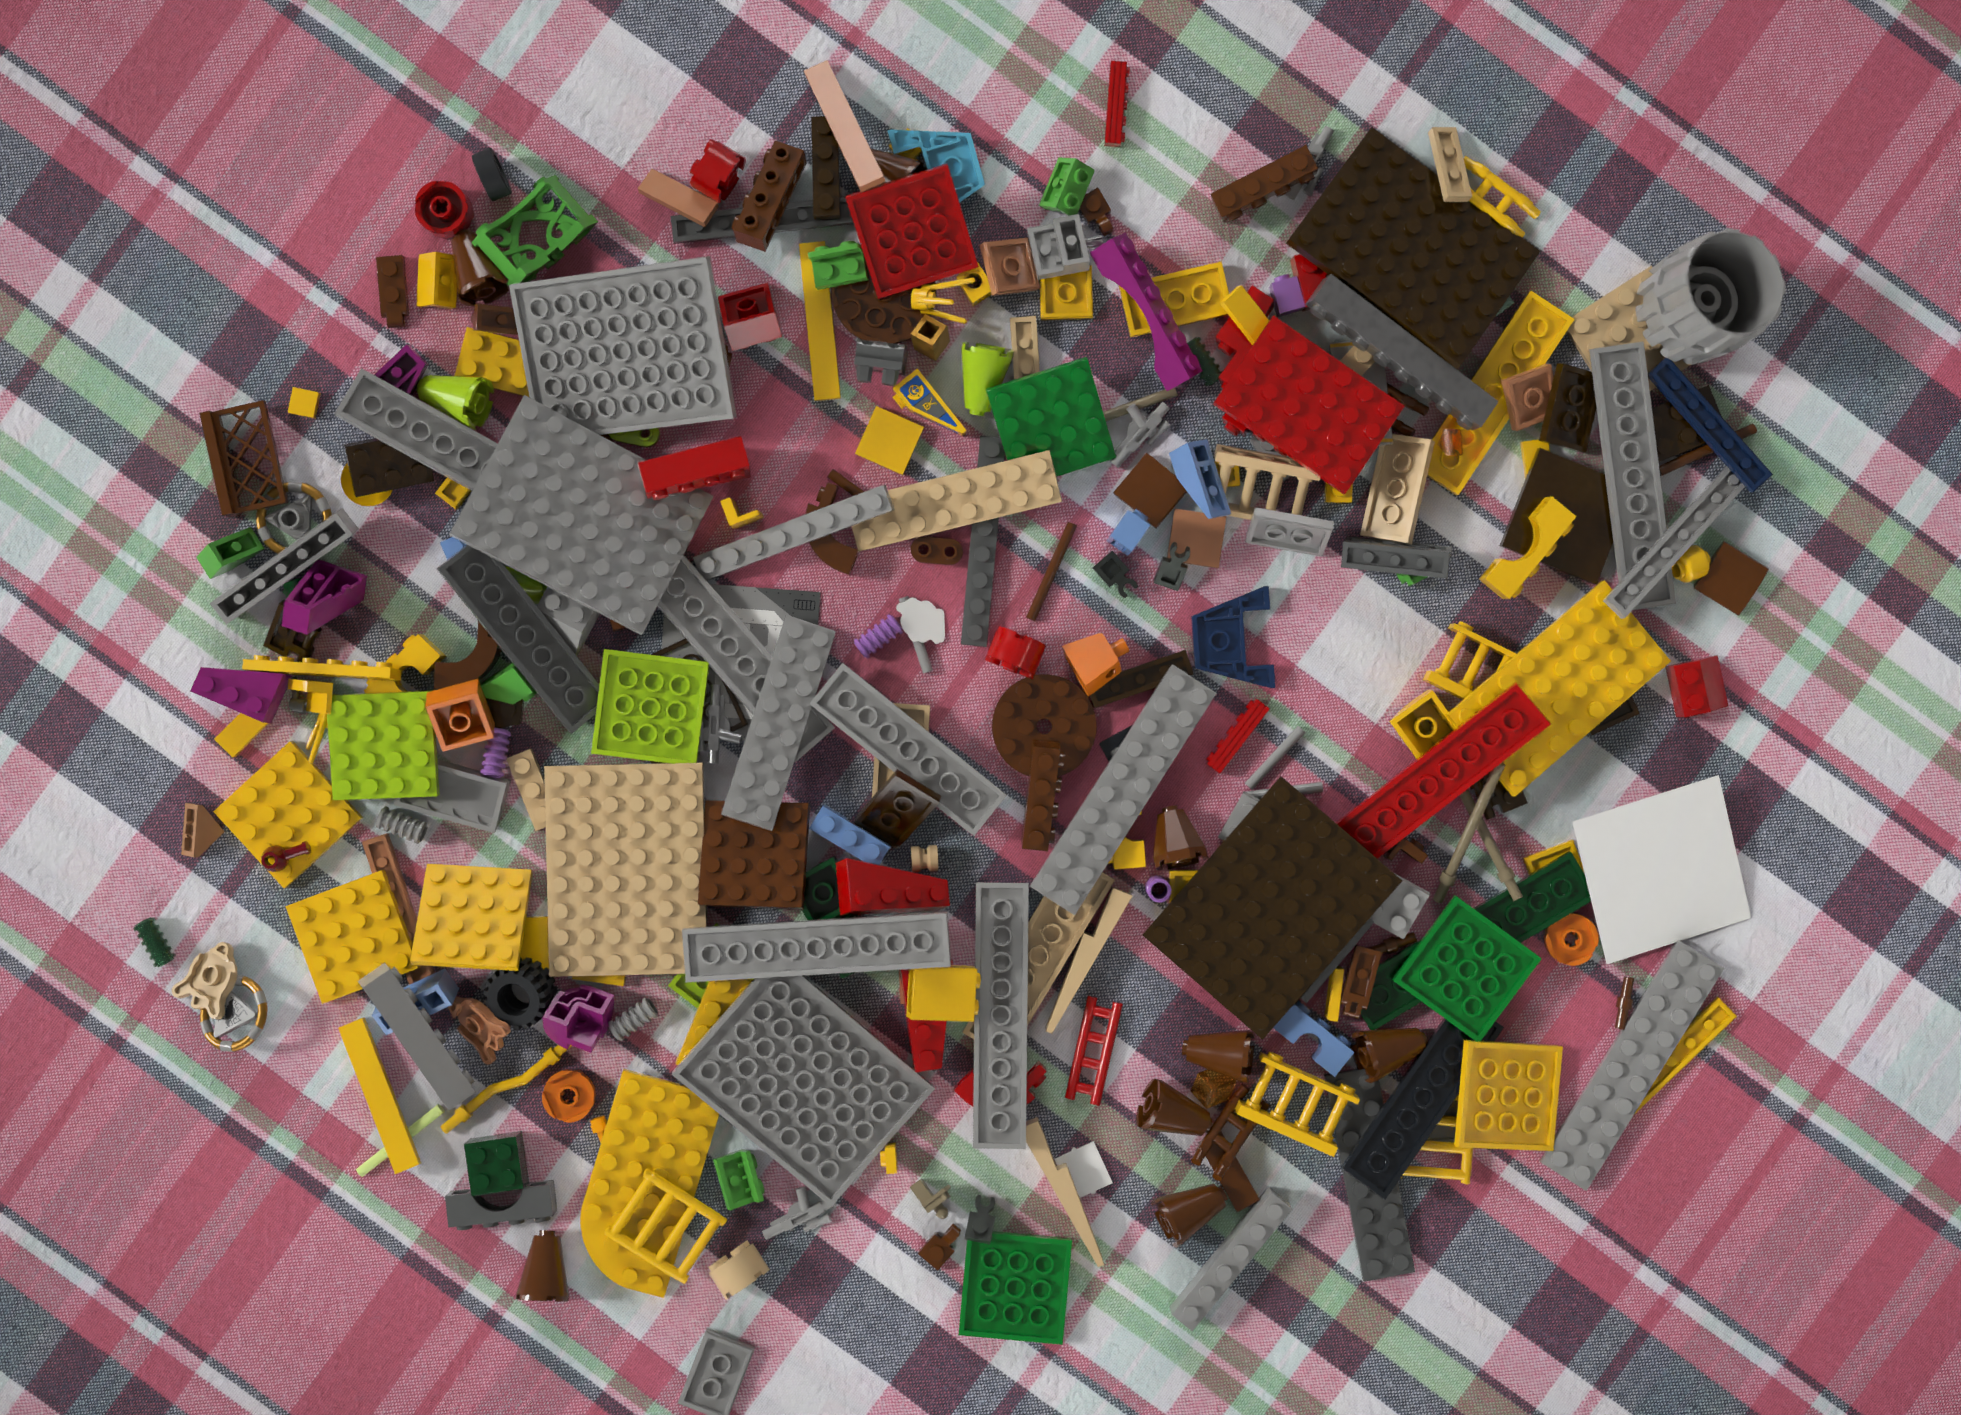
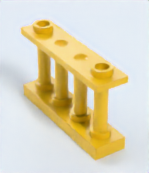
M1459 621L1458 624L1453 623L1448 627L1449 630L1456 632V635L1439 669L1436 668L1435 672L1426 671L1422 680L1463 700L1473 692L1474 686L1472 684L1489 650L1503 656L1497 670L1515 656L1516 653L1472 632L1474 629L1472 626ZM1468 638L1480 644L1463 680H1459L1456 683L1449 679L1450 674L1448 673L1465 639Z
M1269 1051L1267 1055L1260 1052L1259 1058L1261 1062L1266 1064L1251 1099H1247L1246 1102L1239 1099L1235 1108L1237 1115L1334 1157L1338 1146L1333 1141L1334 1137L1332 1135L1348 1100L1356 1104L1359 1103L1360 1099L1355 1094L1356 1090L1343 1083L1339 1087L1283 1062V1057ZM1275 1069H1279L1290 1074L1275 1109L1269 1113L1261 1109L1262 1105H1260V1102ZM1301 1079L1313 1084L1314 1087L1299 1120H1295V1123L1285 1120L1286 1116L1284 1113ZM1326 1090L1337 1095L1338 1098L1323 1131H1319L1317 1134L1309 1130L1308 1124L1323 1091Z

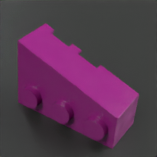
M406 344L374 375L412 396L429 364L411 345Z

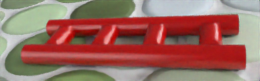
M1088 995L1065 1098L1075 1100L1076 1092L1092 1095L1090 1104L1100 1106L1123 1003L1113 1001L1111 1009L1096 1006L1098 998ZM1094 1016L1109 1019L1106 1034L1090 1031ZM1088 1041L1103 1044L1100 1060L1085 1057ZM1082 1067L1097 1070L1094 1085L1079 1082Z

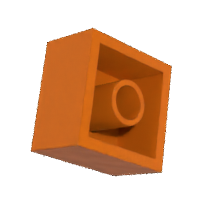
M479 679L427 693L425 707L442 752L494 738L495 723Z

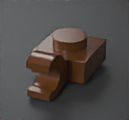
M1096 188L1085 194L1079 208L1088 225L1096 222L1104 237L1113 232L1112 229H1114L1106 217L1111 212V209L1100 189Z
M953 1223L942 1237L935 1232L918 1251V1254L938 1271L955 1252V1248L950 1244L958 1238L961 1229Z

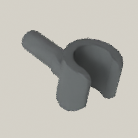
M292 690L289 708L295 713H306L307 699H300L299 691Z

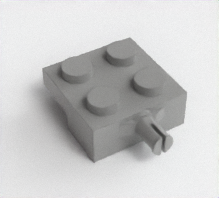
M1079 214L1054 218L1053 224L1027 228L1028 240L1038 280L1089 271L1090 259L1088 249L1099 247L1103 244L1101 235L1090 238L1085 237Z

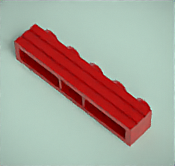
M1111 60L1104 146L1121 147V142H1125V132H1122V127L1126 126V116H1123L1124 110H1127L1128 100H1125V93H1128L1129 83H1126V77H1129L1130 67H1127L1126 61Z
M1251 699L1248 702L1245 713L1241 712L1236 718L1237 723L1235 726L1231 725L1226 731L1227 736L1225 739L1221 738L1217 743L1216 751L1214 753L1211 751L1207 756L1206 764L1217 773L1221 774L1270 709L1258 699H1254V701Z

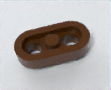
M919 537L911 545V554L920 563L955 565L961 560L963 549L961 544L954 539ZM921 545L928 546L929 551L927 554L919 553ZM947 547L954 548L955 554L948 557L945 555Z

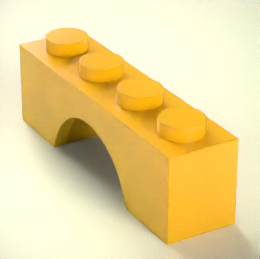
M1553 496L1544 497L1528 517L1533 528V542L1528 552L1514 561L1503 558L1494 559L1479 578L1481 582L1502 599L1515 598L1524 588L1522 583L1527 577L1531 578L1540 569L1539 562L1544 556L1548 557L1554 552L1557 547L1556 541L1561 535L1563 537L1567 535L1574 526L1572 522L1576 516Z

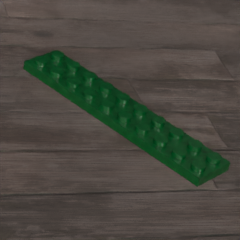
M1568 851L1516 882L1523 897L1513 901L1506 888L1474 907V909L1522 943L1591 902L1585 874L1573 854ZM1422 939L1379 964L1367 1010H1361V1016L1370 1030L1379 1028L1422 1002L1392 980Z

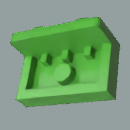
M741 1149L713 1159L727 1210H733L752 1202L759 1203L764 1201V1185L761 1179L757 1177L755 1170L757 1168V1161L753 1153L749 1150Z

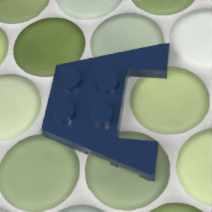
M1269 586L1261 587L1191 616L1194 669L1268 688H1275L1274 664L1246 665L1243 623L1244 611L1270 610Z

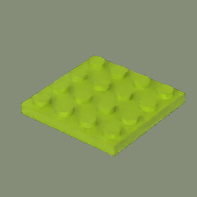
M604 649L591 754L671 764L697 763L709 663Z
M430 691L332 694L331 714H327L333 800L437 797L440 795L436 734L425 707L426 696Z

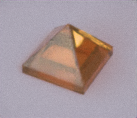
M1460 429L1443 430L1438 446L1446 456L1463 455Z

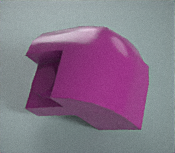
M580 984V987L570 988L564 992L561 990L554 997L543 1016L545 1033L551 1040L567 1050L572 1045L592 1053L600 1037L604 1038L608 1030V1022L611 1021L614 1012V995Z

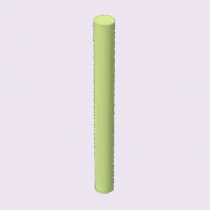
M437 1104L408 1127L412 1138L445 1112L441 1105ZM385 1147L356 1169L361 1177L365 1176L388 1157Z

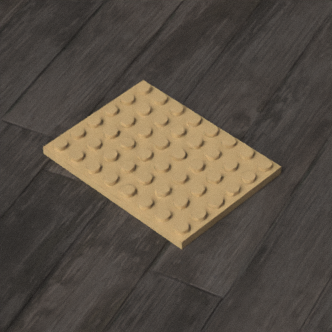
M703 762L544 766L549 977L685 974L682 929L707 927V906L698 905L705 813Z

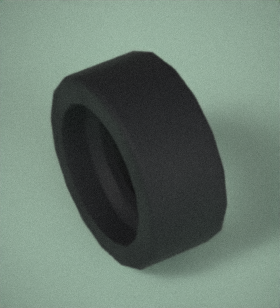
M488 148L473 154L472 160L475 169L491 201H496L512 194L508 179L493 149Z

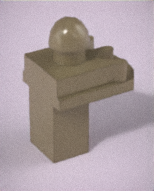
M923 1179L918 1180L910 1187L927 1213L934 1210L936 1212L935 1215L940 1219H945L948 1216V1209L942 1203L951 1197L947 1192L951 1188L950 1185H947L935 1195Z

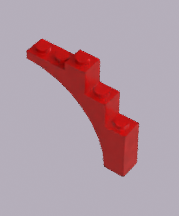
M1252 285L1247 293L1268 318L1275 306L1274 299ZM1231 317L1228 318L1216 335V342L1219 344L1218 349L1228 356L1234 354L1219 376V381L1222 384L1221 389L1224 388L1252 347L1250 341ZM1225 413L1223 415L1224 429L1237 437L1240 434L1245 437L1250 431ZM1252 432V435L1254 437H1256L1258 440L1262 442H1265L1263 438ZM1276 447L1273 448L1282 456L1287 457L1286 454L1278 450Z

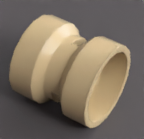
M929 845L926 849L919 846H911L912 872H920L925 868L929 871H938L937 845Z

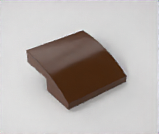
M1148 453L1142 457L1113 492L1117 498L1131 509H1136L1148 517L1146 522L1155 529L1187 493L1177 477Z
M1723 541L1711 557L1708 574L1697 580L1694 584V589L1739 616L1757 591L1769 568L1726 541Z

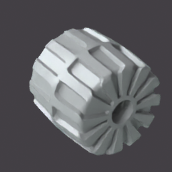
M1727 228L1718 233L1708 232L1675 249L1649 270L1653 275L1642 282L1637 291L1638 295L1643 296V304L1636 306L1637 321H1646L1648 328L1643 331V335L1652 347L1661 344L1663 347L1660 353L1674 362L1683 359L1684 363L1700 364L1735 351L1764 333L1767 329L1766 326L1774 322L1782 311L1781 303L1783 295L1786 293V287L1780 271V263L1776 255H1773L1766 248L1764 242L1754 235L1749 236L1741 233L1739 229Z

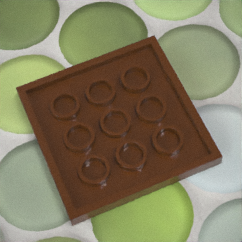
M705 800L698 905L804 909L810 804L781 802L773 830L770 831L721 815L725 801Z

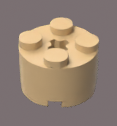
M748 1240L730 1252L731 1258L728 1259L724 1255L708 1267L711 1271L709 1275L725 1300L737 1294L756 1281L759 1276L764 1275L770 1270L754 1244H750Z

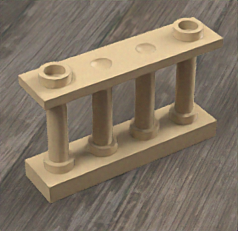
M1220 444L1216 445L1215 462H1219V465H1221L1219 477L1225 495L1231 468L1237 465L1245 467L1247 470L1240 504L1228 503L1231 514L1228 516L1252 519L1255 508L1250 507L1257 473L1261 470L1269 471L1273 475L1265 509L1276 511L1283 478L1290 475L1297 477L1299 480L1291 514L1302 516L1309 482L1313 480L1320 481L1318 476L1290 457Z

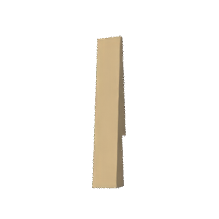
M1112 886L1093 935L1085 931L1082 934L1045 1027L1046 1032L1052 1034L1131 900V893Z
M1038 1117L1026 1121V1143L1098 1267L1103 1266V1257L1067 1163L1056 1165Z

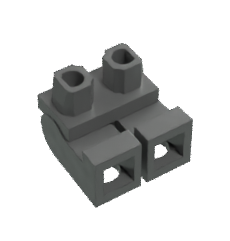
M857 339L854 359L857 381L871 383L873 372L881 371L883 373L881 384L896 386L899 375L905 376L908 355L907 346L905 344Z

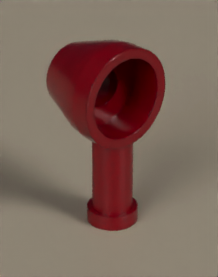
M307 841L286 850L281 846H271L262 853L261 863L266 870L278 872L287 867L289 859L303 854H310L311 847ZM270 855L275 858L273 865L268 861Z

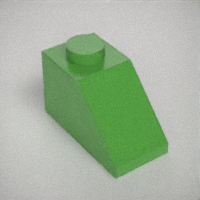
M248 527L207 544L196 558L208 577L212 579L233 570L265 548L253 529Z
M513 663L481 683L485 698L509 704H515L521 699L526 702L537 693Z

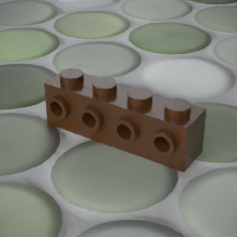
M776 140L772 148L766 150L763 159L764 165L761 171L756 172L751 193L745 195L742 204L743 210L740 216L737 215L732 224L736 242L766 252L807 164L804 150Z
M1304 145L1211 193V199L1222 222L1226 220L1231 222L1243 216V211L1251 207L1254 210L1265 205L1268 198L1274 195L1277 197L1283 196L1291 191L1290 187L1298 183L1304 185L1315 179L1314 175L1318 173V167L1307 145Z
M1033 739L1021 837L1022 849L1048 852L1049 843L1054 844L1055 828H1051L1052 818L1057 819L1058 803L1054 802L1055 793H1060L1062 781L1061 777H1057L1058 767L1063 768L1065 752H1060L1059 742Z

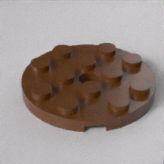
M868 266L869 280L831 288L832 302L837 317L843 326L858 339L892 344L902 343L911 338L912 331L925 315L921 314L920 310H914L911 307V294L914 288L893 294L888 299H878ZM934 281V282H930V283H927V284H928V285H932V284H936V282ZM932 290L931 292H935L937 297V290Z
M1039 674L1035 675L1033 680L1026 677L1014 683L999 699L992 719V734L998 752L1009 766L1026 776H1029L1033 739L1060 743V752H1065L1063 768L1058 767L1057 777L1073 771L1086 759L1096 737V716L1089 698L1076 684L1056 675ZM1041 719H1048L1052 724V729L1047 734H1041L1037 730V723Z

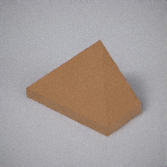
M185 803L181 855L189 857L201 856L225 832L203 805Z

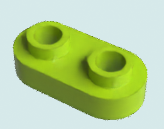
M659 428L649 429L650 435L647 438H642V430L611 433L609 436L619 442L641 447H652L658 442L660 431Z

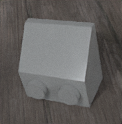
M547 587L537 607L575 655L578 656L600 614Z

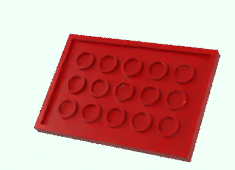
M1274 315L1213 403L1220 410L1342 494L1347 493L1405 407Z

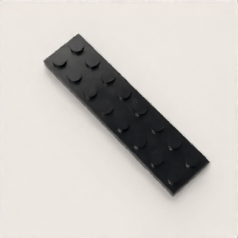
M1445 1018L1428 1040L1424 1051L1412 1063L1340 1167L1384 1200L1389 1196L1459 1094L1464 1040H1475ZM1495 1021L1481 1041L1494 1042L1504 1027Z

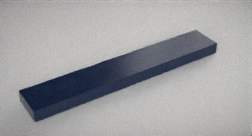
M1665 357L1648 372V378L1750 493L1758 489L1773 475L1672 360Z

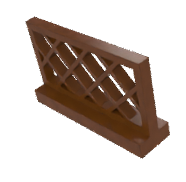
M261 400L218 411L199 413L222 516L232 518L243 513L288 503L266 401ZM260 408L262 418L257 426L247 421L246 417L252 409ZM232 414L239 419L231 432L223 427L222 416ZM243 422L254 428L247 441L235 435ZM258 432L267 438V444L263 451L251 445ZM233 438L244 444L237 457L230 454L228 449ZM248 448L260 454L252 467L241 461ZM264 457L271 461L273 469L268 477L257 471ZM239 463L250 470L242 483L234 477V470ZM254 473L265 479L258 493L247 486ZM270 483L278 488L279 499L268 500L262 496ZM244 489L254 494L255 498L249 506L241 507L239 497ZM260 499H262L263 501H265V502H262V503H258V501H259Z

